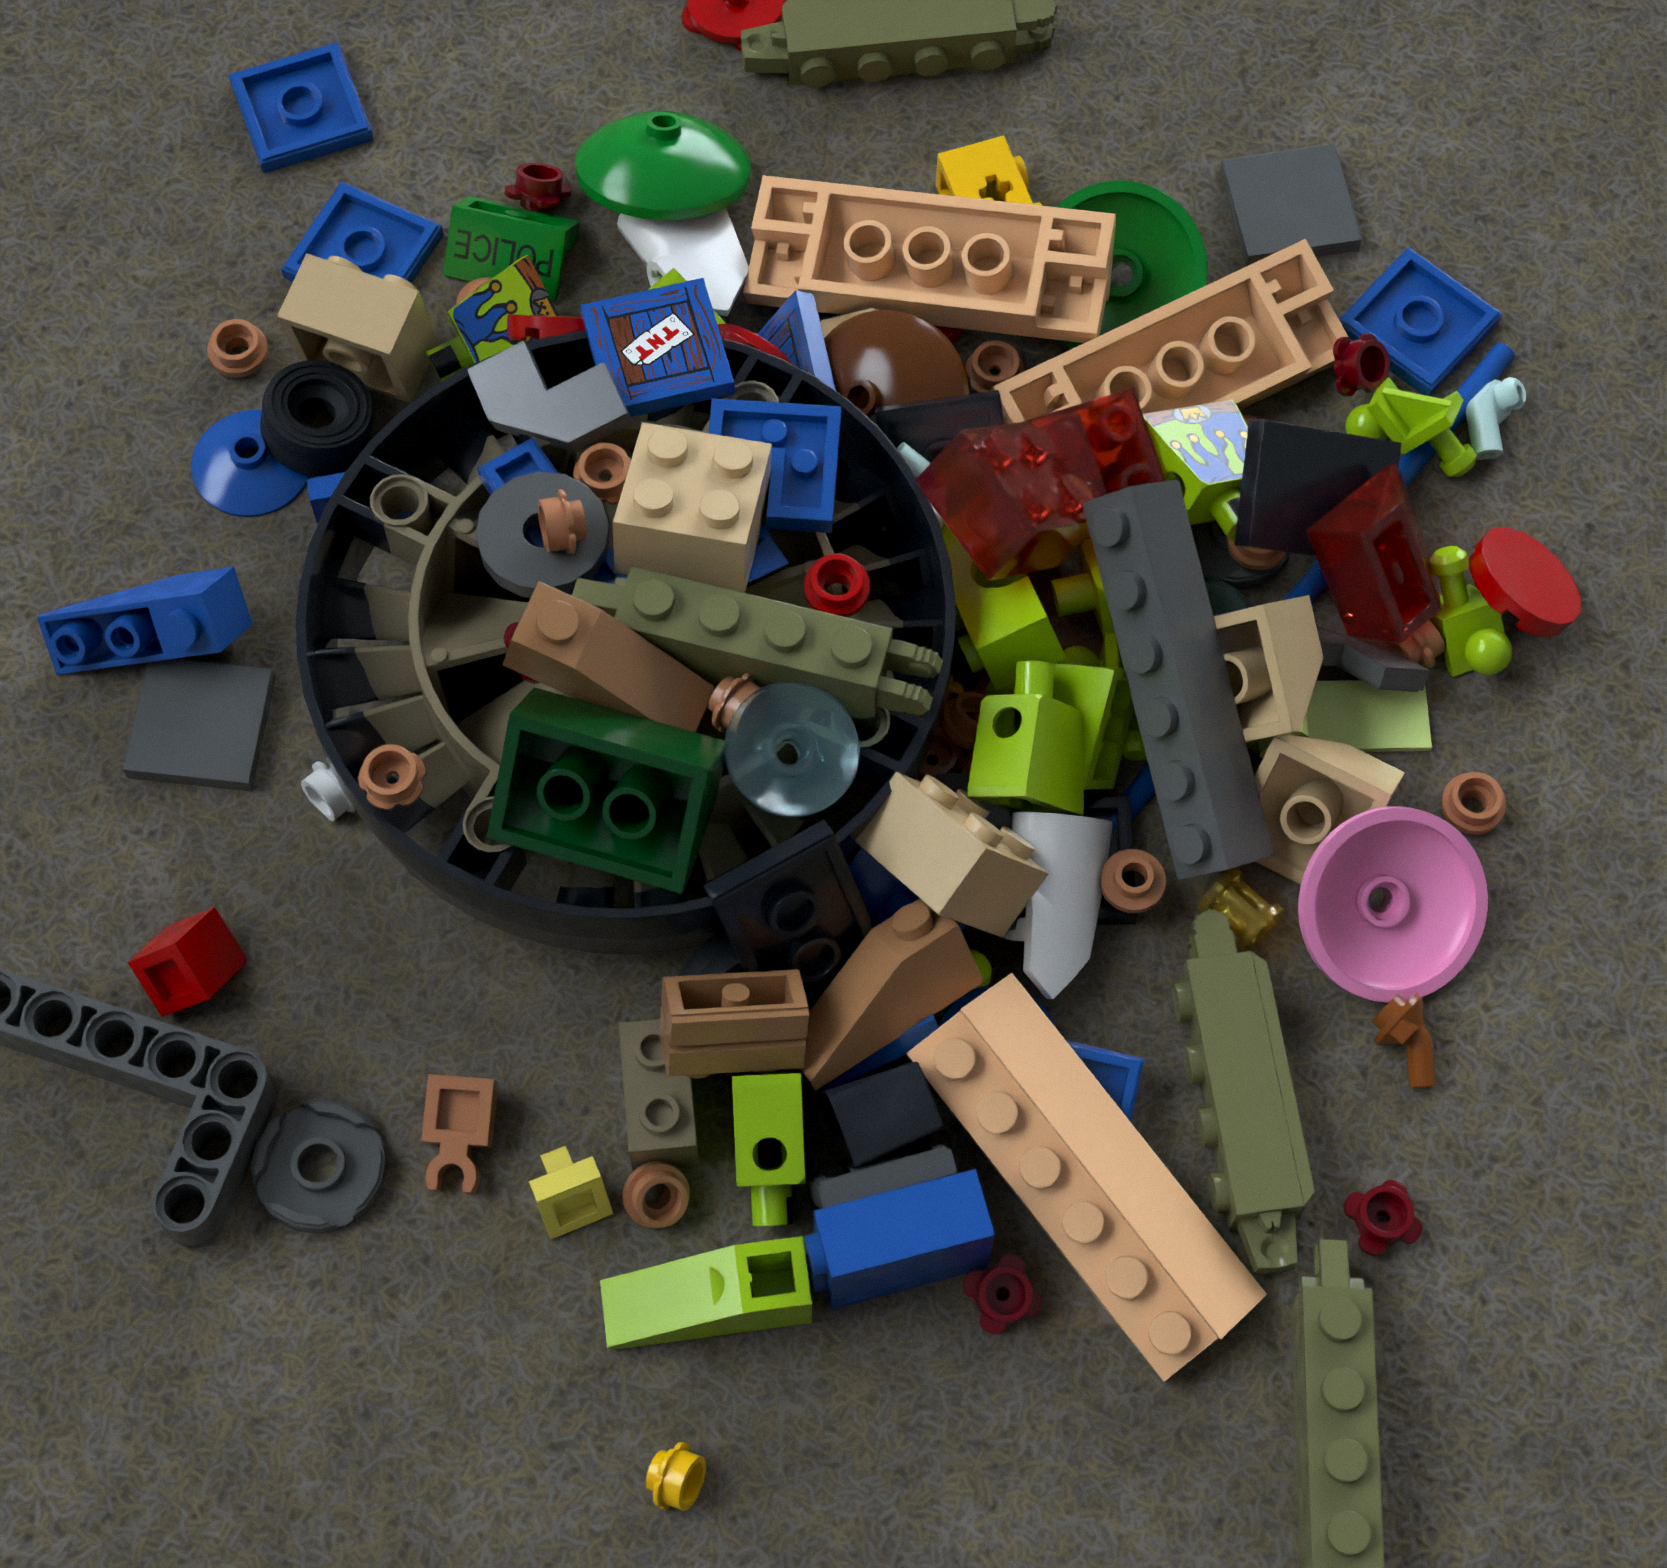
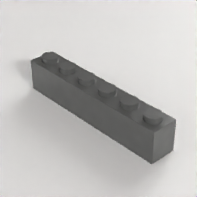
M1179 479L1130 486L1083 502L1084 513L1178 880L1223 871L1274 856Z

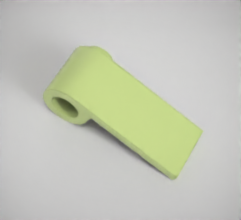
M1362 680L1316 681L1301 730L1286 734L1345 743L1363 752L1429 751L1432 748L1426 688L1424 686L1423 691L1407 692L1378 690ZM1274 736L1246 742L1247 748L1252 752L1259 753L1263 759Z

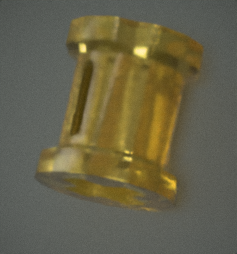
M1238 867L1229 869L1214 883L1201 899L1197 908L1201 912L1207 911L1208 908L1218 912L1223 911V915L1229 917L1228 922L1232 923L1230 930H1233L1240 938L1238 946L1246 952L1250 951L1271 931L1283 916L1285 909L1278 903L1268 904L1242 880L1244 873Z

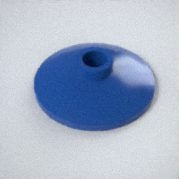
M262 410L241 411L220 419L206 430L195 446L191 461V472L195 486L204 500L224 513L242 517H255L275 512L292 502L302 492L307 484L306 479L310 477V475L298 473L285 467L270 454L261 435L260 421ZM245 449H258L256 455L251 458L239 457L240 452Z

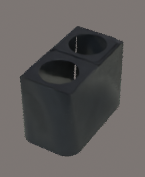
M918 1062L897 1065L833 1088L812 1093L814 1107L826 1138L843 1135L852 1158L837 1163L840 1165L849 1162L841 1166L844 1168H856L935 1132L944 1126Z

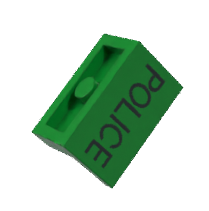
M468 196L452 206L443 275L466 281H473L484 277L494 278L519 258L528 254L550 299L557 300L560 292L565 252L576 245L580 221Z

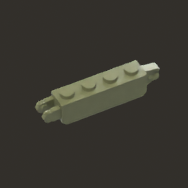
M787 0L782 5L781 22L741 30L743 66L745 72L787 73L789 86L805 84L813 88L824 87L833 81L861 78L864 81L877 82L886 79L890 75L918 73L923 76H935L943 73L945 70L969 67L988 71L996 69L1002 64L1014 63L1015 53L1033 52L1034 49L1040 51L1042 48L1046 49L1047 46H1051L1052 36H1054L1055 27L1051 23H1054V16L1057 14L1058 5L1053 0Z
M634 566L630 567L627 578L616 577L614 584L577 578L572 593L573 597L602 609L707 682L719 684L728 676L736 679L749 673L753 675L755 684L766 690L772 698L859 719L875 717L877 707L901 713L906 712L909 715H923L926 711L930 710L933 699L928 690L923 689L922 686L919 687L915 684L911 685L904 681L887 678V671L890 670L911 676L916 675L919 678L925 677L927 679L928 677L934 678L936 674H940L943 663L938 652H933L932 649L892 639L893 628Z
M1208 908L1207 911L1196 915L1191 927L1193 929H1191L1186 940L1188 942L1186 948L1189 949L1188 959H1186L1180 982L1172 984V1002L1177 1022L1188 1021L1192 1044L1184 1046L1185 1070L1190 1085L1200 1084L1205 1107L1197 1108L1196 1110L1199 1141L1203 1149L1213 1148L1217 1172L1209 1173L1208 1176L1211 1204L1215 1213L1225 1212L1229 1231H1239L1254 1275L1293 1270L1298 1263L1296 1220L1307 1206L1315 1189L1267 961L1254 952L1237 953L1233 930H1230L1232 923L1228 922L1229 917L1224 916L1223 911L1218 912Z
M1319 1240L1318 1245H1315L1313 1249L1314 1277H1301L1299 1280V1293L1292 1302L1291 1313L1300 1568H1384L1372 1288H1364L1363 1278H1350L1347 1240Z

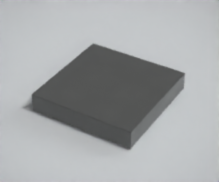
M1335 143L1222 159L1220 174L1245 267L1303 239L1307 240L1315 257L1359 251L1362 236Z
M184 659L147 662L123 767L126 777L130 779L252 792L275 683L273 670Z
M926 1140L897 1148L856 1168L841 1167L849 1163L847 1162L808 1173V1177H805V1182L810 1200L823 1209L958 1172L952 1150L939 1143Z

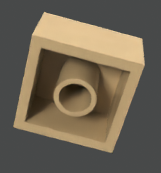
M306 253L277 315L299 362L322 360L338 364L358 376L367 389L408 403L412 402L430 365L426 352L439 345L421 295L412 283L395 275L388 274L383 279L362 272L351 261L338 256H330L326 260Z
M642 422L613 520L614 573L628 575L630 567L634 566L745 593L762 522L768 505L772 444Z
M896 772L889 781L891 793L871 822L855 839V842L938 915L1003 937L1027 905L1029 899L1049 875L1030 858L1035 848L1010 828L1002 826L998 830L994 825L985 820L991 811L979 800L967 797L966 791L958 789L955 793L930 775H926L919 782Z

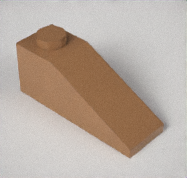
M538 581L514 632L502 664L578 700L696 732L715 689V686L602 609Z
M919 898L915 902L903 906L893 916L870 930L809 1011L807 1038H805L804 1068H797V1070L815 1091L888 1045L932 1014H936L984 983L959 925L950 918L938 915Z

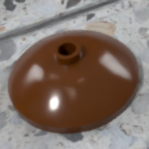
M896 310L865 312L842 322L824 338L836 391L851 401L875 424L874 407L969 394L965 368L955 347L938 328L915 315ZM867 389L870 400L868 405L862 410L858 399L860 393Z

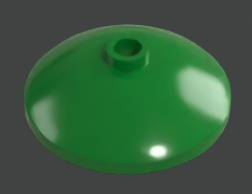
M648 111L611 121L585 139L578 148L575 157V176L585 194L610 210L643 219L684 220L715 213L736 202L744 194L750 183L751 164L744 147L721 127L680 112Z
M1105 181L1074 192L1056 206L1058 208L1116 214L1112 271L1118 265H1128L1132 270V278L1124 286L1114 285L1111 280L1109 301L1105 303L1100 335L1207 285L1208 261L1202 236L1188 212L1165 192L1153 186L1135 181ZM1059 340L1070 349L1084 344Z

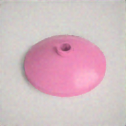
M1402 806L1371 809L1351 817L1335 828L1321 842L1311 857L1303 875L1298 899L1299 925L1302 937L1311 958L1327 978L1342 989L1364 999L1389 1003L1398 993L1407 1001L1416 993L1424 997L1452 980L1464 968L1475 952L1483 934L1488 911V891L1484 870L1468 840L1459 830L1444 819L1426 811ZM1380 887L1383 892L1382 903L1377 908L1371 909L1369 896L1373 890Z

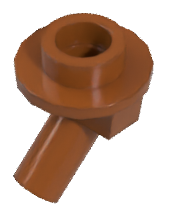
M1398 993L1372 1021L1380 1029L1373 1041L1377 1045L1406 1044L1409 1086H1434L1436 1084L1433 1042L1429 1031L1424 1026L1426 1023L1424 1022L1423 998L1416 993L1407 1001Z

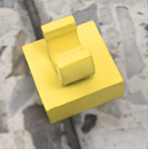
M566 1146L540 1155L547 1174L529 1181L550 1240L613 1215L602 1177L593 1156L573 1163Z

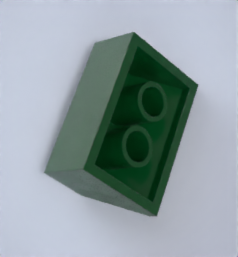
M534 687L509 714L487 838L683 894L716 802L728 741Z

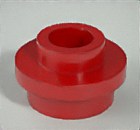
M830 554L815 562L806 573L804 595L807 603L814 610L850 617L858 613L865 606L869 598V576L864 567L848 555ZM832 584H842L849 591L842 595H832L827 593L825 589Z

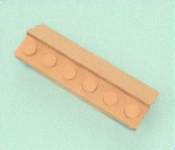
M763 175L751 226L755 241L743 294L747 304L781 307L792 293L797 290L813 294L817 311L823 313L844 315L868 308L896 310L920 317L934 326L1086 343L1100 336L1105 303L1109 301L1116 214Z
M1303 239L993 386L991 391L998 390L1001 397L1007 457L1009 459L1016 457L1038 437L1048 435L1060 497L1124 467L1118 455L1142 414L1233 400L1239 410H1242L1333 366L1335 359L1333 355L1334 343L1338 338L1348 337L1327 299L1334 289L1307 240Z
M1013 973L965 1005L956 1015L906 1053L912 1062L919 1063L926 1080L946 1104L951 1114L1163 1382L1214 1341L1222 1339L1267 1295Z

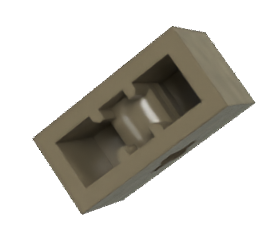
M660 1019L619 1023L628 1152L632 1171L652 1161L668 1162L678 1169L699 1167L692 1078L687 1076L668 1077L660 1040Z

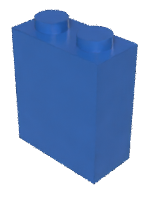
M976 1169L815 1210L814 1233L804 1236L810 1284L814 1294L826 1291L830 1308L835 1309L968 1274L973 1270L987 1269L995 1233Z

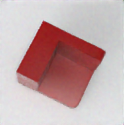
M213 907L167 926L127 963L161 1017L210 999L246 964V957L217 909Z

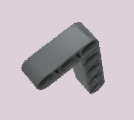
M0 969V998H11L8 1008L0 1014L1 1046L191 1108L154 1192L152 1201L153 1213L171 1239L183 1247L197 1248L205 1246L217 1238L224 1227L252 1161L255 1144L264 1132L276 1103L277 1090L275 1082L260 1057L250 1050ZM72 1017L71 1025L66 1032L55 1037H45L47 1028L52 1022L58 1018ZM122 1037L134 1038L133 1045L125 1054L114 1058L106 1057L107 1049L112 1042ZM186 1056L196 1058L193 1068L186 1075L178 1078L166 1077L168 1068L177 1059ZM243 1077H255L258 1079L256 1087L246 1097L236 1099L227 1096L229 1088L238 1079ZM219 1137L232 1139L229 1150L219 1159L212 1161L201 1159L204 1147L211 1140ZM194 1198L205 1201L203 1211L198 1218L184 1224L175 1222L176 1211L185 1201Z

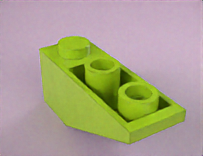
M803 1236L732 1245L600 1280L608 1350L812 1323V1300Z

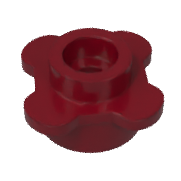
M525 163L517 167L516 182L514 185L505 186L504 194L510 199L520 200V205L527 210L546 212L558 207L561 198L570 197L572 195V187L563 183V172L559 168L544 163Z
M1364 333L1358 340L1353 341L1349 337H1340L1334 343V372L1337 377L1336 388L1339 394L1344 397H1351L1355 394L1356 390L1361 389L1366 393H1374L1377 387L1386 380L1389 373V355L1384 345L1377 341L1376 337L1371 333Z
M1387 1180L1381 1186L1372 1188L1366 1194L1352 1192L1346 1198L1344 1213L1355 1221L1360 1233L1358 1245L1364 1253L1378 1256L1384 1252L1386 1246L1400 1241L1412 1244L1421 1236L1422 1223L1418 1218L1414 1217L1413 1204L1407 1196L1406 1187L1402 1183L1395 1180ZM1379 1212L1386 1213L1389 1217V1222L1380 1223L1377 1220V1214Z
M1004 1254L999 1258L997 1265L984 1272L970 1271L963 1280V1291L966 1296L974 1298L981 1313L979 1324L988 1333L1000 1334L1005 1331L1009 1322L1016 1321L1023 1316L1034 1317L1042 1307V1297L1038 1291L1033 1290L1030 1280L1024 1274L1025 1262L1018 1255ZM1000 1287H1005L1009 1292L1006 1300L1001 1301L996 1296V1292Z

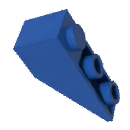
M234 566L175 575L41 613L37 616L56 675L222 652L252 625Z

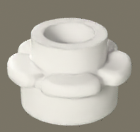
M315 762L312 765L314 772L301 781L302 789L310 802L330 821L336 820L346 811L354 813L356 811L345 796L331 768H328L323 762Z

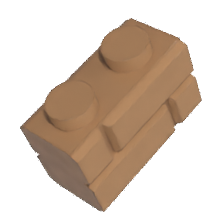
M798 969L663 977L659 1030L668 1077L687 1076L698 1079L717 1073L752 1071L758 1074H771L781 1069L804 1068L805 1038H807L809 1011Z

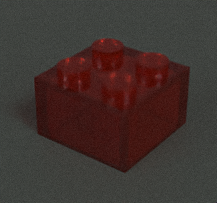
M1032 421L962 430L915 479L916 484L988 581L1057 567L1090 534L1082 505L1084 502L1093 499L1090 489L1080 478L1069 472L1055 453L1056 447L1051 437L1044 430L1035 426Z

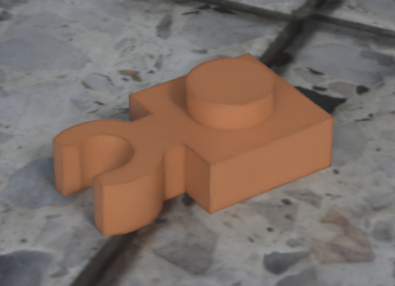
M428 1074L421 1141L426 1144L440 1145L439 1154L431 1160L426 1170L425 1180L429 1190L440 1192L442 1177L445 1171L450 1167L459 1166L464 1174L462 1192L466 1194H475L481 1182V1174L478 1165L472 1159L473 1147L492 1148L499 1082L495 1079Z

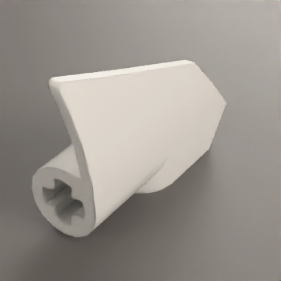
M726 208L706 216L684 220H651L625 214L619 215L617 221L618 230L647 266L650 286H653L673 267L687 281L704 278L713 310L720 316H728L746 281L749 266Z
M1013 812L1011 830L1033 845L1035 851L1030 858L1049 875L1029 899L1027 905L1003 938L1011 941L1025 942L1024 973L1046 999H1054L1074 979L1091 956L1102 897L1100 877L1103 866L1108 860L1112 822L1067 814Z

